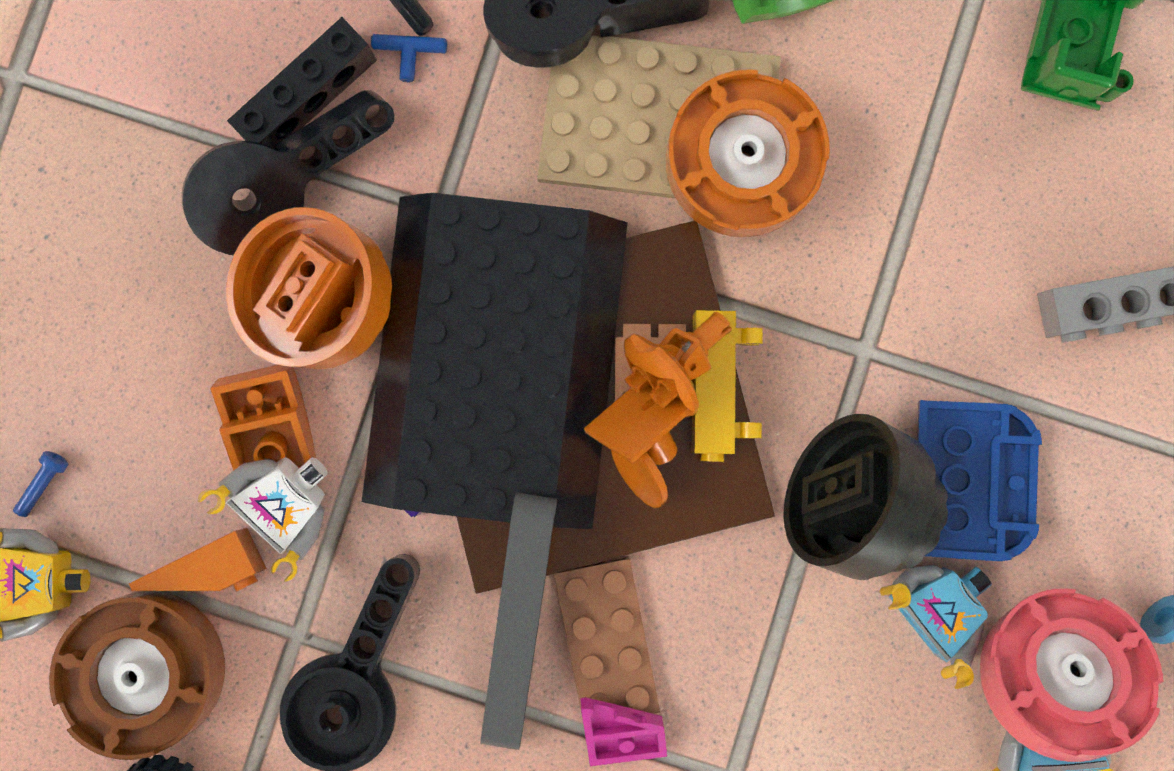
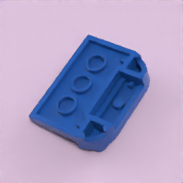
M919 400L917 441L924 446L926 452L931 457L935 465L936 474L945 486L948 496L946 501L948 509L946 525L940 532L937 546L925 556L985 561L1012 560L1013 557L1021 554L1029 547L1033 539H1036L1039 531V524L1036 523L1038 456L1039 445H1042L1040 430H1037L1029 416L1013 405Z

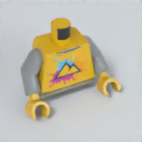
M0 529L1 642L32 635L57 618L60 609L70 606L71 593H85L90 587L91 576L88 569H71L70 552L58 550V546L54 541L36 530Z

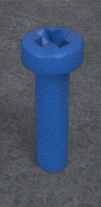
M51 451L43 452L39 458L42 466L13 508L15 514L21 517L29 515L56 472L64 473L69 464L65 458Z

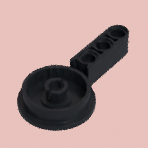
M485 0L483 15L489 35L497 43L505 56L524 66L546 68L564 64L577 57L589 44L592 33L598 24H600V38L695 21L707 14L709 0Z
M364 90L275 144L278 150L253 141H232L208 150L191 166L182 187V208L191 230L210 248L234 256L244 237L259 222L277 212L304 207V190L312 178L387 132L394 122L395 114L393 108L376 92ZM373 105H379L377 115L374 118L366 119L367 110ZM342 125L347 126L346 134L342 138L333 139L335 129ZM309 146L315 147L314 154L310 158L299 159L300 153L304 148ZM237 190H250L249 195L245 199H232Z
M396 555L386 561L380 568L342 653L325 655L312 660L292 677L285 688L280 704V724L283 737L291 752L300 761L312 768L322 771H351L362 767L372 761L383 750L392 735L397 714L396 700L391 685L382 672L381 662L420 576V565L411 555ZM399 563L407 568L409 572L407 582L400 583L393 578L391 570L394 564ZM382 599L390 603L393 611L390 618L378 615L375 608L377 600ZM360 636H368L374 640L376 644L375 653H366L361 649L359 644ZM336 705L341 706L339 712L342 715V724L332 723L327 717V709H333Z

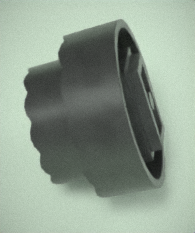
M869 414L847 415L832 422L820 431L798 459L791 474L784 500L783 518L786 536L794 552L805 562L852 579L869 580L890 572H898L902 569L917 566L923 557L937 546L940 532L948 519L946 505L948 498L947 490L936 474L935 465L931 457L919 441L875 416Z

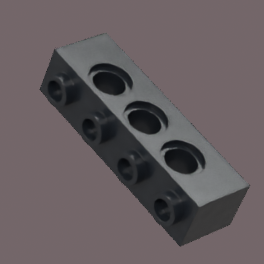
M341 17L227 121L245 141L262 143L278 150L275 144L309 123L374 64L377 59L366 41Z

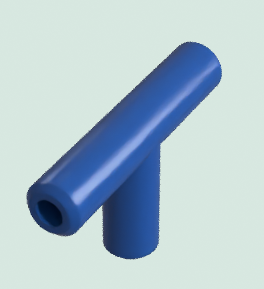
M373 34L371 36V47L374 50L401 51L399 79L407 83L413 82L415 78L416 52L442 54L447 52L448 44L445 38Z

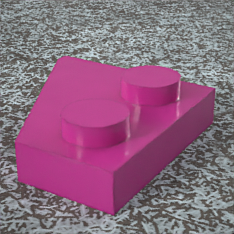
M587 697L580 698L590 767L667 757L662 716Z

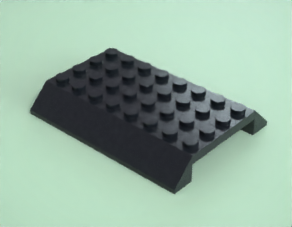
M424 193L401 196L399 198L390 270L392 278L390 311L383 327L361 502L398 510L511 523L516 492L557 498L553 528L593 529L602 443L588 435L584 428L607 408L628 222L590 210L441 193Z

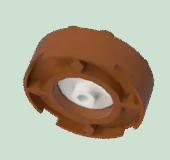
M142 591L130 593L94 607L86 614L79 616L66 629L55 648L50 665L49 689L53 706L60 705L66 720L71 727L67 729V732L88 750L119 760L148 758L175 745L197 729L208 718L219 700L224 684V651L212 623L190 602L164 592Z

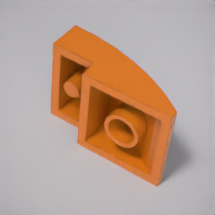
M282 365L265 367L218 378L211 386L210 390L222 421L219 431L233 471L243 463L265 459L278 462L285 457L289 458L300 468L310 458H316L309 420L294 367Z

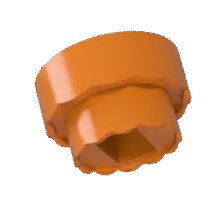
M298 207L286 209L270 215L259 222L239 244L227 275V307L237 334L255 354L271 363L282 366L328 369L341 366L357 358L373 344L377 335L384 327L390 311L392 278L378 245L355 226L329 212L316 208Z

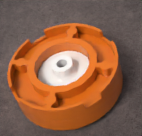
M750 69L727 72L708 80L694 90L682 104L676 115L666 148L667 178L679 205L693 220L703 227L731 237L764 235L783 227L794 219L818 192L830 154L829 136L825 121L818 107L808 94L786 78L781 81L770 76L758 74L759 70Z

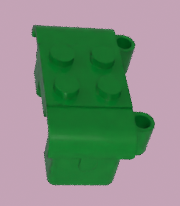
M1042 0L1026 59L1021 90L1099 111L1101 105L1096 104L1097 100L1111 102L1130 90L1134 79L1129 71L1120 69L1123 53L1118 51L1112 57L1111 55L1123 9H1134L1145 0Z

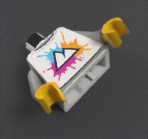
M286 457L278 462L271 459L247 462L240 465L221 480L218 489L202 491L198 496V502H202L207 496L214 494L217 497V505L207 512L208 514L221 512L225 504H227L279 554L286 550L288 552L286 557L277 559L272 564L271 573L273 574L280 563H288L291 567V572L284 580V582L292 580L297 573V560H303L319 537L324 516V510L320 503L325 494L317 484L327 476L328 472L325 466L313 457L300 468Z

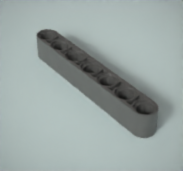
M516 492L481 733L480 744L514 750L520 749L557 498Z

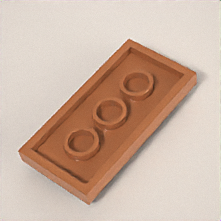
M627 557L555 573L554 577L580 709V698L587 697L652 714L660 713L630 558Z

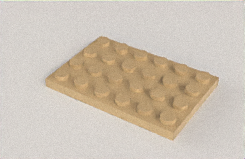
M592 34L589 44L577 57L564 64L551 67L537 176L538 182L675 198L667 178L665 158L671 128L682 104L703 83L727 72L750 69L759 70L758 74L779 79L781 56L611 36L600 38V35Z

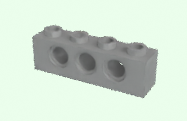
M1174 267L1053 288L1037 293L1046 338L1061 336V341L1064 343L1087 338L1085 331L1098 329L1099 336L1124 332L1123 324L1136 322L1137 329L1162 325L1161 317L1174 316ZM1161 289L1165 292L1167 296L1166 304H1164L1160 299ZM1122 296H1125L1129 301L1130 308L1128 312L1122 307ZM1085 302L1092 308L1091 319H1088L1083 312Z

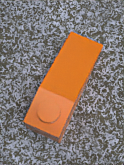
M248 528L233 531L129 583L132 591H221L233 586L237 592L258 582L255 574L267 568Z

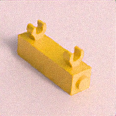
M696 310L693 314V331L705 322L713 312L722 314L729 321V326L732 328L729 334L725 335L708 350L707 357L712 368L694 379V389L698 398L699 408L698 412L692 416L691 453H701V461L724 462V454H735V438H762V423L735 422L736 345L759 346L763 344V328H736V311Z

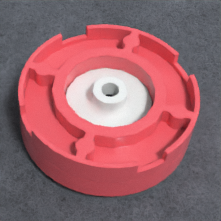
M1076 589L1046 590L1027 597L1003 615L994 624L985 639L980 658V677L984 695L993 714L1007 732L1018 742L1038 754L1060 761H1091L1134 745L1148 733L1160 712V708H1157L1158 684L1164 681L1161 664L1152 642L1145 631L1128 613L1105 598L1096 600L1086 595L1075 593Z

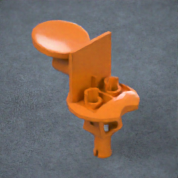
M713 312L693 332H684L678 328L672 329L660 344H654L637 334L628 336L624 340V352L632 373L624 380L630 389L584 428L588 435L611 449L613 460L626 484L638 498L653 508H660L666 503L668 498L667 486L656 465L668 463L677 454V445L670 430L683 418L693 416L698 412L699 402L691 380L696 379L712 368L707 357L708 350L732 331L729 321L719 312Z

